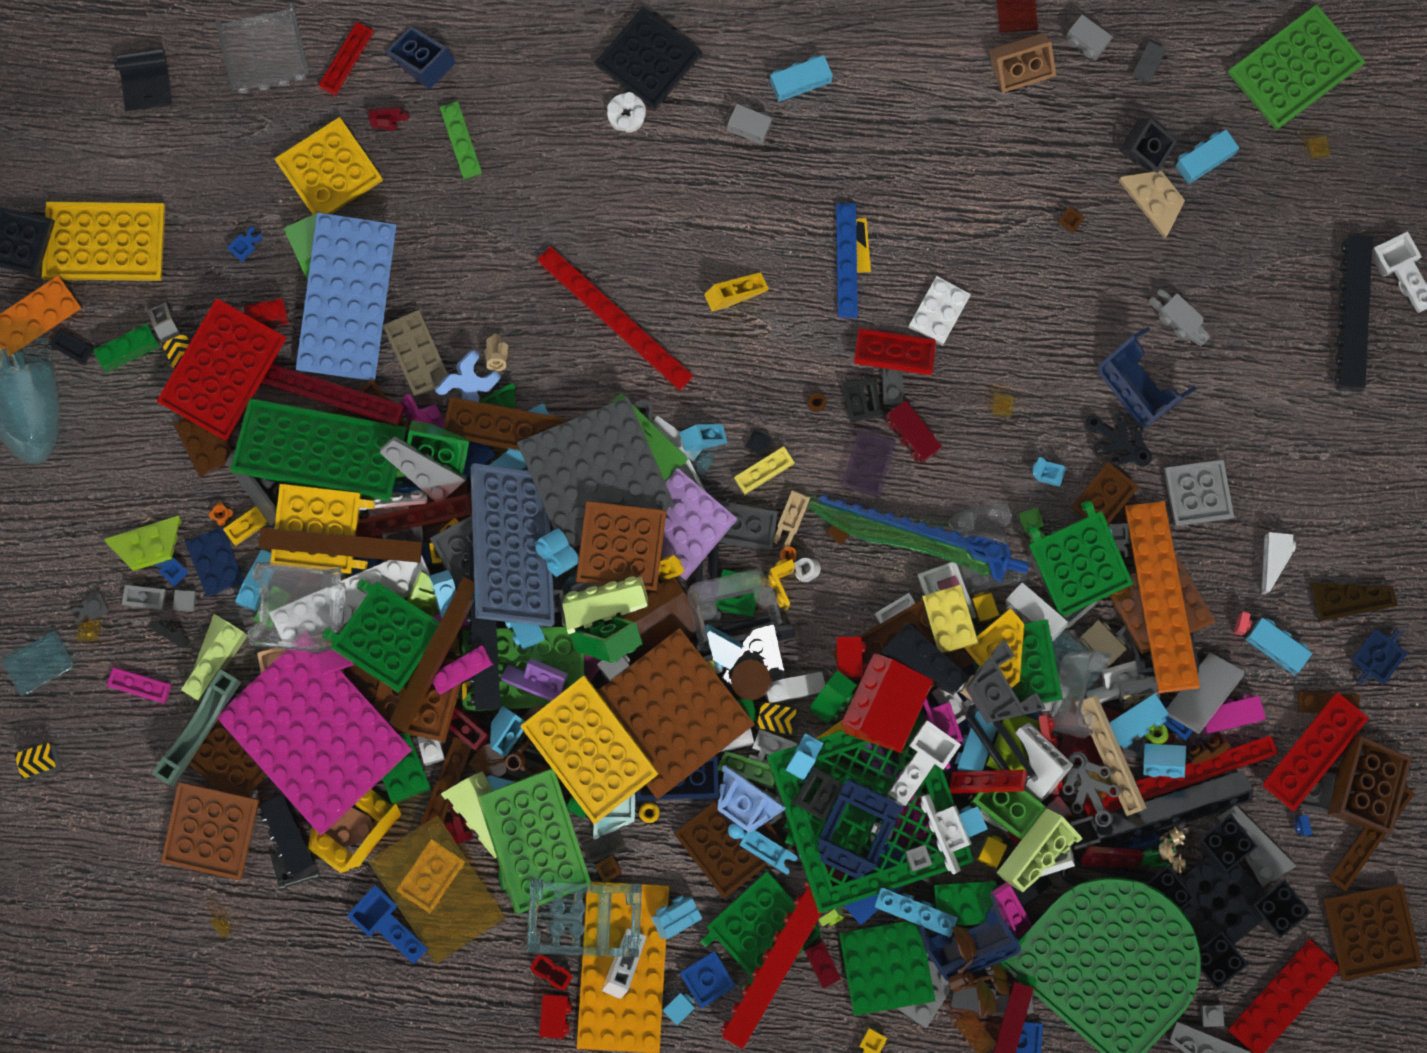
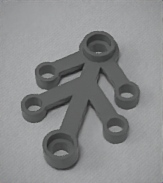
M1082 752L1072 753L1068 760L1073 766L1067 782L1063 786V792L1066 795H1072L1076 792L1075 781L1079 774L1082 783L1076 801L1072 804V811L1080 814L1085 810L1084 801L1088 792L1097 811L1095 816L1096 823L1101 827H1106L1112 823L1113 815L1110 811L1105 810L1096 789L1108 793L1111 797H1117L1121 793V788L1117 784L1109 785L1093 779L1087 772L1089 770L1098 773L1101 778L1105 779L1112 775V769L1109 766H1099L1089 762L1087 756ZM1076 758L1081 760V765L1075 763ZM1103 768L1108 770L1107 776L1103 775ZM1067 785L1072 786V792L1067 791ZM1112 787L1117 789V794L1111 792ZM1076 804H1080V805H1081V810H1080V811L1076 810V808H1075V805H1076ZM1103 814L1108 816V821L1102 819Z

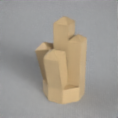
M495 333L486 339L487 348L483 352L487 368L491 371H502L506 368L509 345L505 342L501 343V336Z

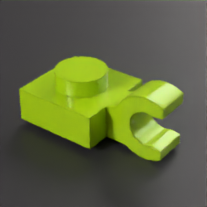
M840 906L829 910L818 921L822 926L828 923L832 926L845 918V914H842L844 911Z

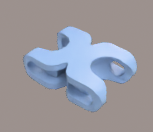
M472 350L458 362L457 371L459 375H446L435 388V392L438 395H443L452 388H457L462 393V399L479 402L477 391H489L497 383L501 375L497 371H492L483 378L476 376L474 365L479 359V353L476 350Z

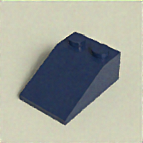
M412 26L385 51L388 57L428 89H431L456 64L447 47Z

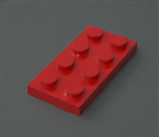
M858 328L854 364L932 376L936 340Z

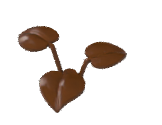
M540 705L531 708L523 715L522 719L527 721L545 706ZM528 738L518 752L512 753L507 758L491 749L490 744H487L477 752L469 763L476 771H483L485 776L500 777L505 774L507 768L512 771L520 768L522 771L532 772L533 774L529 776L550 769V767L543 765L536 771L533 768L524 766L526 759L522 752L531 742L530 738Z
M958 926L951 927L955 933L959 952L967 963L962 968L957 969L958 974L949 977V985L954 992L977 988L979 1017L992 1015L997 1010L995 996L983 980L994 979L996 990L1003 995L1009 994L1011 987L1006 970L999 962L991 966L993 975L973 978L971 972H966L965 970L974 962L973 957L977 956L975 941L966 929Z

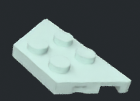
M635 793L598 823L593 824V839H598L600 836L635 821Z

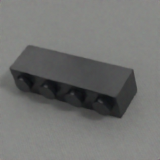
M281 794L261 804L262 812L260 816L264 824L268 823L270 827L268 834L273 842L276 841L278 845L275 849L279 858H284L286 865L283 867L288 877L292 876L298 881L319 870L287 799Z

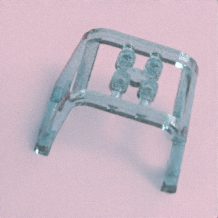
M531 878L527 881V889L530 890L527 943L524 944L523 953L639 957L642 884L593 885L543 882V879ZM543 891H554V902L550 905L552 924L549 926V932L552 934V945H540L541 931H537L538 901H542ZM563 892H575L574 903L570 906L571 913L562 914L565 911V905L562 902ZM583 893H599L596 947H580V936L584 933L582 925V915L585 912V906L582 903ZM625 893L627 905H633L631 935H625L622 948H609L611 894ZM563 924H572L569 927V933L572 935V946H560V935L564 932Z

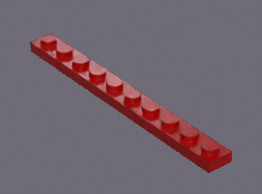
M551 246L537 259V262L679 392L691 381L693 375Z
M1270 735L1226 750L1209 760L1195 764L1192 762L1185 764V777L1150 776L1136 781V785L1144 801L1278 755V752ZM1115 789L1111 790L1113 794H1117ZM1106 792L1098 794L1105 810L1112 812L1123 808L1118 796L1111 797ZM1086 798L1084 801L1086 816H1093L1095 818L1097 811L1091 798Z

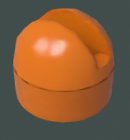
M788 546L781 550L779 555L781 560L786 559L785 551H788L787 561H794L796 559L797 553L793 547Z

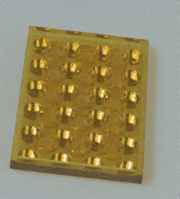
M438 815L368 860L419 940L428 948L427 952L435 964L505 919V916Z

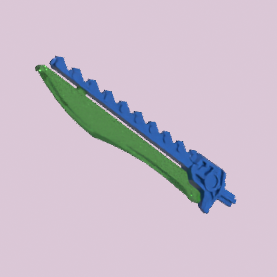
M821 495L818 498L820 504L813 501L808 503L809 510L811 509L833 526L867 542L924 552L975 570L983 576L991 574L992 578L998 582H1002L1007 569L1025 574L1028 572L1030 563L1011 558L1009 544L981 536L975 537L974 535L962 537L958 531L948 533L941 526L930 528L925 522L915 524L909 517L897 519L892 512L882 515L876 508L864 510L860 504L850 506L844 499H837L835 502L828 495Z

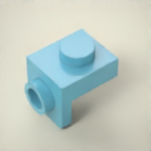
M1039 457L1033 466V476L1039 482L1060 487L1066 467L1047 462L1044 458Z

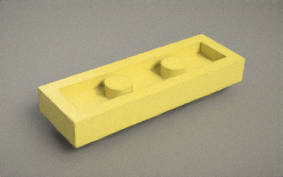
M783 446L735 476L734 480L742 493L746 495L794 465L795 462Z

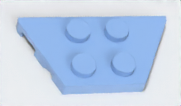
M723 765V784H720V799L718 800L717 810L747 832H753L785 810L786 807L729 766Z

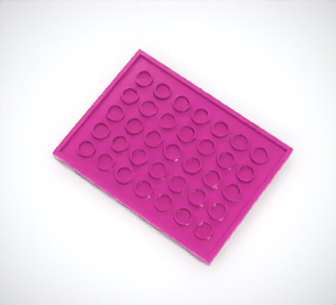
M305 632L222 710L217 719L320 835H323L413 749L341 670L322 675L316 655L324 651Z

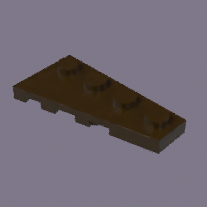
M1309 583L1318 622L1398 606L1393 586Z

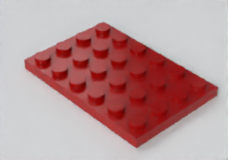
M216 298L156 402L228 442L247 409L249 398L252 399L287 337Z

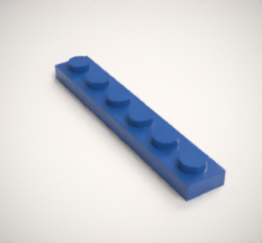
M836 203L838 318H857L856 203Z

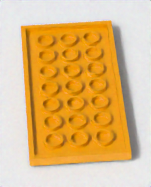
M591 882V885L587 886L577 1049L660 1053L666 939L660 937L651 917L657 914L656 910L665 905L668 907L669 886ZM627 929L646 936V940L629 990L619 999L603 992L602 989Z

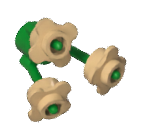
M1174 826L1172 827L1173 829L1168 831L1170 837L1160 841L1159 846L1142 851L1144 855L1142 862L1144 866L1149 865L1150 869L1169 865L1173 867L1174 873H1179V877H1181V872H1185L1187 864L1185 859H1181V854H1179V857H1174V855L1177 853L1175 846L1178 844L1184 845L1182 840L1185 839V833L1180 828L1177 829ZM1159 855H1161L1163 860L1169 859L1171 863H1156V861H1160Z

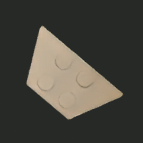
M1162 171L1121 177L1119 179L1121 185L1163 238H1166L1185 202L1184 198Z

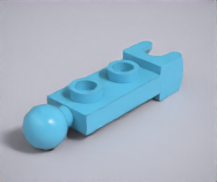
M736 823L731 824L728 828V834L731 838L742 839L739 846L788 875L789 869L785 867L784 861L786 859L792 861L798 859L796 855L755 830L746 833Z

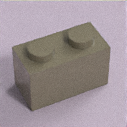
M1098 620L1078 640L1107 668L1126 648L1124 647L1125 643L1118 636L1115 637L1105 622Z

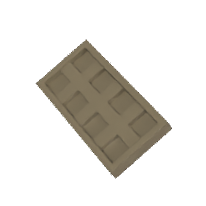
M417 310L384 324L385 332L414 397L435 389L448 374L420 311Z

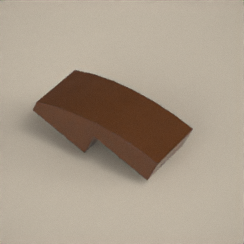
M1218 732L1205 743L1198 739L1186 748V756L1193 764L1200 763L1220 755L1231 746Z

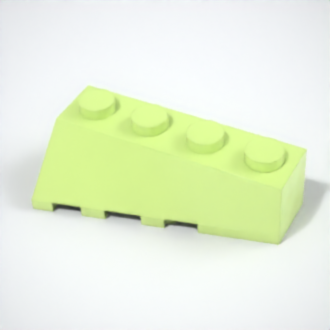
M642 576L637 578L629 577L625 581L620 582L612 581L600 587L591 586L584 591H571L564 595L563 610L568 634L574 633V628L584 625V628L593 626L592 623L596 620L608 621L616 616V613L620 612L621 615H625L648 606V595Z
M214 614L192 674L181 690L202 702L209 685L218 671L226 669L248 635Z
M483 771L444 791L441 795L445 800L447 798L454 805L452 808L457 814L460 812L467 821L465 824L470 830L476 831L479 835L478 839L492 856L497 858L477 796L493 790Z
M1046 808L997 873L1009 885L1024 892L1042 876V871L1046 867H1052L1057 857L1061 854L1065 855L1074 842L1078 843L1083 838L1063 816Z

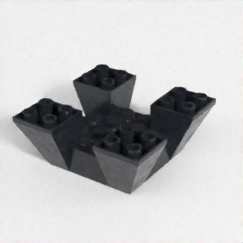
M1232 814L1199 839L1202 859L1181 877L1178 878L1170 866L1167 865L1145 883L1172 899L1187 916L1195 931L1200 947V971L1216 991L1249 965L1233 946L1247 933L1259 925L1276 937L1281 938L1312 913L1285 879L1261 891L1241 867L1239 862L1258 846ZM1201 881L1205 882L1207 885V889L1205 892H1202L1199 889V883ZM1229 885H1233L1235 888L1233 896L1228 892ZM1215 897L1220 901L1218 908H1215L1212 904V900ZM1199 910L1204 913L1203 921L1197 919V912ZM1227 914L1233 917L1231 925L1225 920Z

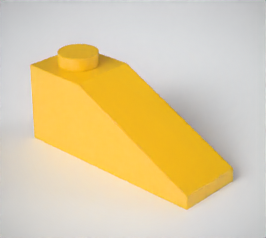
M760 272L714 284L704 296L713 312L768 291L769 288Z

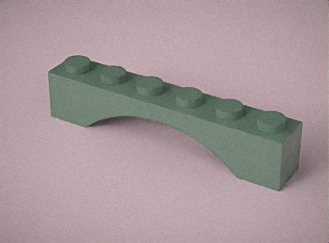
M221 669L218 671L193 718L174 745L162 757L152 775L170 786H175L218 720V716L240 686L241 682Z

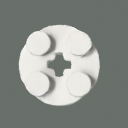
M627 92L617 95L608 104V120L614 129L633 132L643 125L646 108L643 101L633 93ZM624 109L631 110L629 117L622 115Z

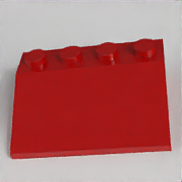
M874 653L841 723L845 734L902 753L933 684V680L893 659Z

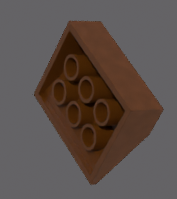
M675 577L657 585L656 591H647V607L625 615H621L620 612L616 613V617L636 622L642 645L637 647L634 652L627 653L632 664L679 628L688 639L705 630Z
M1362 736L1354 737L1344 750L1327 814L1345 822L1392 834L1412 758Z

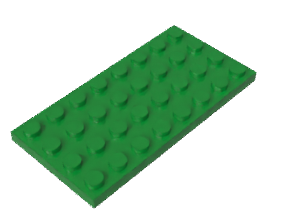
M249 398L230 470L231 473L307 487L361 493L362 497L390 502L398 468L380 453V449L393 437L405 442L407 427Z

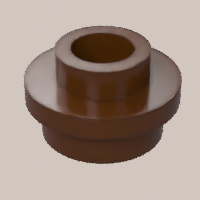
M815 392L809 395L807 406L811 411L821 412L826 407L827 401L823 394ZM819 400L820 405L815 406L813 401Z

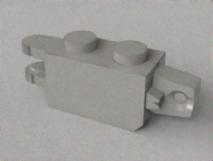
M1159 289L1157 294L1167 304L1165 306L1162 305L1154 297H1151L1149 303L1159 312L1157 315L1161 322L1173 328L1174 333L1179 338L1186 341L1190 339L1200 347L1204 345L1210 336L1201 326L1203 317L1179 294L1172 298L1166 291Z

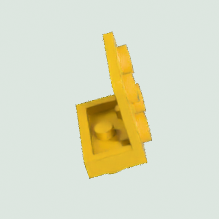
M783 559L775 563L776 566L770 569L767 582L771 590L775 589L777 593L775 599L779 608L783 607L784 610H788L790 602L779 579L793 573L795 564L793 560L787 561V559Z

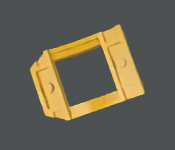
M372 789L355 805L379 823L370 832L354 855L327 834L320 835L313 827L310 829L308 849L340 873L349 871L351 868H359L376 844L401 816L396 803L394 805L390 804Z

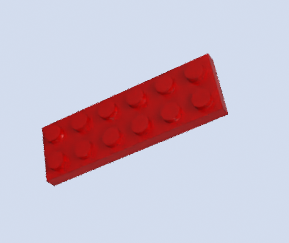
M1335 692L1261 786L1294 812L1367 722L1369 717L1341 694Z
M1310 939L1307 940L1227 1030L1251 1053H1265L1339 971V966Z

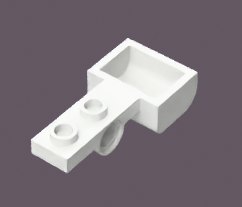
M1405 232L1372 249V259L1382 277L1395 272L1399 279L1400 291L1404 296L1409 297L1417 313H1420L1427 309V284L1414 262L1418 261L1422 256L1409 233Z
M926 720L909 743V746L916 750L917 753L906 765L888 794L906 806L934 764L944 770L961 744Z

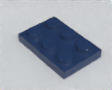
M223 527L185 541L206 597H211L244 582V577Z

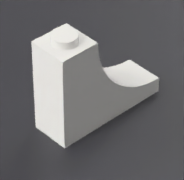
M1027 723L1020 727L1015 734L1023 742L1029 756L1030 766L1039 779L1033 782L1030 778L1024 790L1041 802L1051 794L1072 768L1073 764L1032 724Z

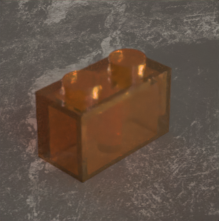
M966 1011L952 1023L974 1053H986L996 1045L972 1011Z

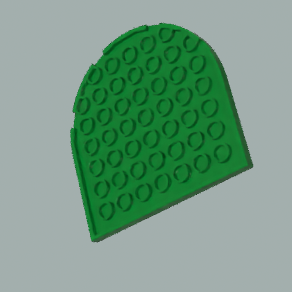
M1118 877L1089 880L1063 893L1019 939L1021 951L1017 955L1000 962L1022 984L1034 987L1033 994L1100 1053H1146L1189 1006L1197 989L1201 970V954L1197 936L1190 921L1180 907L1164 893L1150 885Z

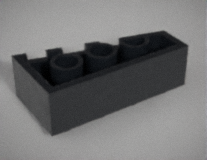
M909 623L900 630L880 653L881 656L893 659L932 679V685L953 696L969 678L966 673Z

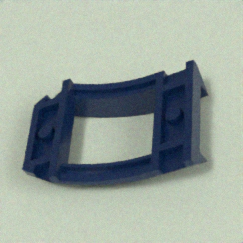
M847 779L818 841L820 861L857 879L864 876L870 870L875 869L903 805L894 798L886 797L857 783L856 780ZM847 802L883 819L866 858L830 841Z

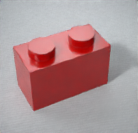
M283 298L243 306L246 315L267 327L290 323L287 306Z
M837 637V670L849 680H862L866 671V662H862V654H866L865 642H862L861 637Z
M543 995L539 1037L565 1039V1035H569L570 1022H566L567 1013L571 1014L572 1001H568V996Z

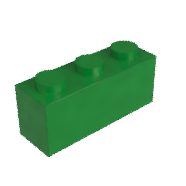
M145 324L94 349L93 352L102 369L108 373L160 347L152 329L148 324Z
M837 670L808 710L826 724L831 719L836 720L855 694L852 691L857 685Z

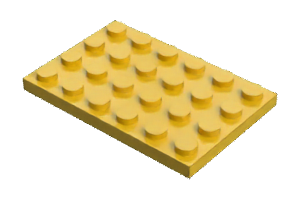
M46 202L45 217L55 220V224L43 259L42 278L44 280H52L59 276L61 280L162 281L165 204Z
M582 676L521 725V728L593 824L598 823L660 774L586 676Z

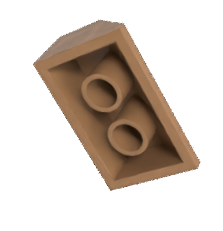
M1044 33L989 50L992 68L1002 93L1056 76L1052 43Z

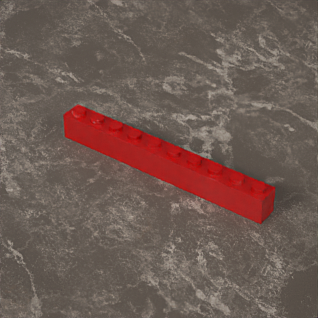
M825 864L827 872L829 874L832 867ZM835 868L831 877L841 881L845 873ZM830 880L832 887L838 885L834 881ZM808 881L803 886L807 888L804 895L799 894L793 904L796 906L794 912H788L783 923L786 925L783 931L778 929L773 941L776 943L773 948H767L762 959L765 962L762 967L757 966L753 972L752 977L755 978L751 986L746 984L742 991L743 1000L740 1004L736 1002L730 1013L733 1014L730 1022L726 1020L720 1029L723 1033L721 1038L741 1050L744 1049L822 914H818Z

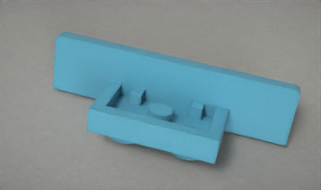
M884 888L880 889L874 905L877 909L917 925H923V927L947 937H951L953 932L951 927L955 926L958 919L932 908L933 904L922 900L919 903L914 901V897L909 894L903 893L899 895Z

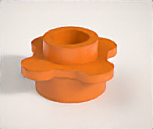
M222 502L217 503L212 511L209 512V518L216 520L219 526H224L226 520L233 516V511L227 509Z

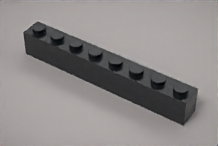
M1349 235L1341 244V252L1344 253L1340 263V271H1343V275L1339 282V289L1342 290V295L1338 301L1341 315L1337 320V327H1340V335L1338 334L1336 345L1339 346V353H1337L1335 364L1338 365V372H1336L1334 378L1338 391L1360 393L1366 388L1373 237Z
M468 546L467 551H464V564L468 563V572H465V578L474 582L473 546ZM474 600L470 612L467 614V624H471V632H468V645H472V651L483 645L493 665L470 678V685H474V693L471 694V706H475V710L500 709L496 620L476 618Z
M1244 771L1233 772L1218 779H1211L1209 782L1200 785H1193L1190 788L1174 791L1163 797L1153 798L1150 801L1144 802L1147 807L1146 809L1128 816L1124 809L1116 810L1112 813V823L1106 827L1099 826L1094 818L1090 820L1091 832L1095 840L1100 839L1101 841L1097 843L1098 847H1112L1253 801V788ZM1104 815L1102 819L1108 821V816Z

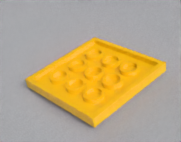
M340 117L275 158L276 163L312 215L316 213L331 215L383 181L381 175Z

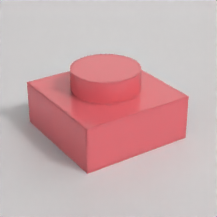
M1242 612L1238 615L1234 634L1241 636L1246 631L1249 632L1252 620H1249L1251 614Z

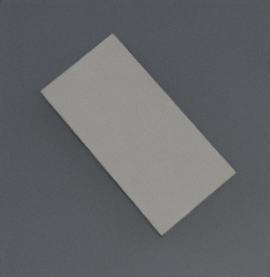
M1209 653L1199 666L1198 678L1200 687L1198 689L1181 690L1167 707L1168 716L1200 734L1242 679L1244 671Z

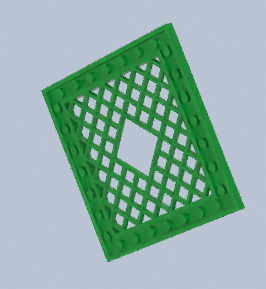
M922 708L907 739L909 743L926 721ZM844 730L816 739L823 743L815 758L816 761H819L816 766L817 769L824 762L832 766L829 773L830 777L835 768L845 773L841 781L842 784H844L849 775L857 779V783L863 782L890 796L888 793L892 783L897 781L895 777L899 769L904 770V767L901 765L905 757L910 759L914 757L907 753L910 748L908 743L905 751L900 753L902 757L899 763L896 764L888 759L892 752L891 749H889L886 757L875 753L879 745L876 744L873 751L863 747L871 744V742L845 734ZM798 745L766 756L782 805L786 807L784 811L818 914L879 894L881 888L891 890L948 871L944 862L946 858L943 851L941 852L939 848L935 849L928 845L931 836H936L935 832L921 825L925 815L928 816V814L923 809L915 806L918 796H925V794L921 793L924 784L937 813L955 806L943 770L936 764H934L918 790H916L912 803L908 802L906 804L909 806L906 815H898L899 818L903 819V822L899 829L892 828L897 834L893 842L886 841L891 846L887 855L880 854L884 861L880 869L875 867L874 870L878 872L844 883L848 874L845 873L842 881L831 877L835 868L832 867L828 874L825 863L820 861L817 840L819 841L818 835L822 827L825 826L824 823L828 815L824 821L820 822L812 818V814L809 813L808 815V812L791 803L800 791L798 782L805 783L804 780L786 771ZM857 748L854 757L844 753ZM861 749L871 754L866 764L856 759ZM838 754L834 763L825 759ZM841 756L852 760L847 770L837 765ZM873 756L883 760L879 770L869 766ZM854 762L864 767L860 777L850 772ZM886 763L896 767L892 777L882 772ZM867 769L877 773L873 783L863 779ZM880 775L890 780L886 790L876 786ZM812 785V787H811L812 789H814V790H816V791H817V789H818V787H816V786H814V785ZM807 798L804 799V801H806L807 803H810L811 801ZM847 802L830 841L832 842L835 834L846 838L842 845L843 848L846 847L848 841L859 845L855 852L858 854L861 847L867 850L870 849L869 846L863 844L867 835L875 837L876 834L844 818L850 805ZM912 809L922 813L918 823L908 818ZM811 821L820 825L816 834L814 833ZM842 821L852 825L848 835L838 831ZM906 821L916 826L912 836L902 831ZM855 827L865 832L861 842L851 838ZM919 828L929 833L925 843L915 838ZM900 834L910 839L906 849L896 845ZM913 841L922 846L925 845L926 848L936 852L929 855L932 863L930 866L911 872L908 862L903 863L906 857L905 852L909 851ZM969 846L953 851L959 867L974 862ZM893 848L904 852L899 862L889 857ZM887 861L897 865L883 870ZM830 880L834 881L839 885L832 887Z

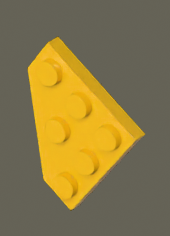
M1010 608L977 636L978 644L965 647L967 652L981 667L997 645L1005 640L1014 657L1001 664L999 668L1011 688L1020 682L1024 623Z

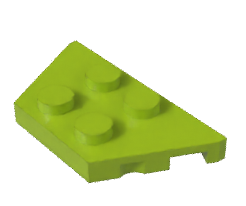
M180 516L172 517L106 538L105 542L132 571L172 559L173 547L178 537L177 530L182 520Z
M420 569L407 601L432 617L440 613L430 578Z

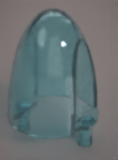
M0 349V440L19 460L30 465H39L45 462L52 454L59 432L60 402L53 362L44 361L26 364L23 352L10 355L13 367L10 365L7 349Z

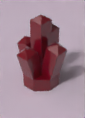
M400 106L370 108L369 121L372 129L395 131L398 127L397 121H408L410 117L409 112L402 111Z
M451 803L449 807L454 825L451 822H446L444 827L451 835L454 845L473 840L472 829L470 830L465 824L467 821L464 817L462 820L460 812L458 814L452 808L454 805Z

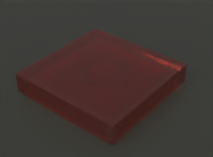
M996 0L999 32L1037 31L1038 23L1035 0Z

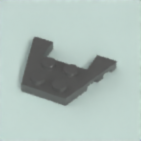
M1005 640L997 645L965 688L986 723L1046 709L1037 693L1019 702L1001 672L999 666L1014 657Z

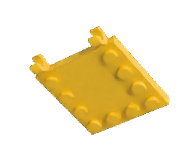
M280 484L274 529L356 536L359 509H374L375 501L362 500L361 493ZM272 549L270 564L352 574V568L367 569L368 561L353 560L354 557Z

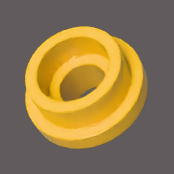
M645 803L640 807L639 816L644 822L653 823L659 817V808L654 803ZM647 809L653 811L651 817L646 816L645 812Z

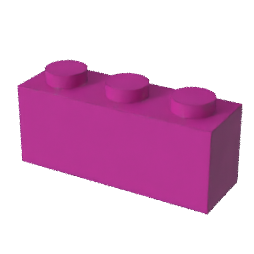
M1252 694L1241 696L1239 701L1234 702L1233 698L1225 700L1202 730L1203 735L1265 720L1266 717L1260 696L1253 697Z

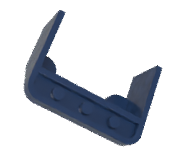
M1149 327L1132 335L1102 361L1098 368L1101 377L1131 416L1144 427L1155 422L1197 389L1193 386L1182 394H1179L1173 388H1167L1160 392L1142 369L1138 361L1143 357L1144 350L1138 340L1151 330Z
M994 893L990 894L994 907L990 908L985 914L987 922L967 930L972 935L977 949V956L973 957L974 962L965 970L966 972H971V974L1009 959L1021 951L1020 943L1009 918ZM923 925L918 926L926 953L944 979L949 981V977L958 974L957 969L962 968L967 963L959 952L956 937L950 938L937 932L929 936Z

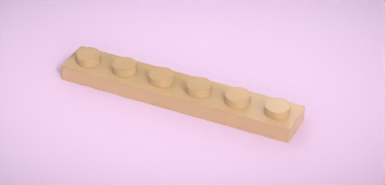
M1097 695L1077 702L1104 766H1109L1112 769V775L1110 776L1112 784H1117L1121 788V793L1118 797L1126 815L1128 816L1146 809L1147 807Z

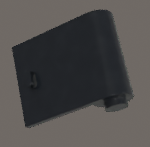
M163 47L116 55V59L113 61L115 70H119L121 74L125 111L172 104L167 58Z

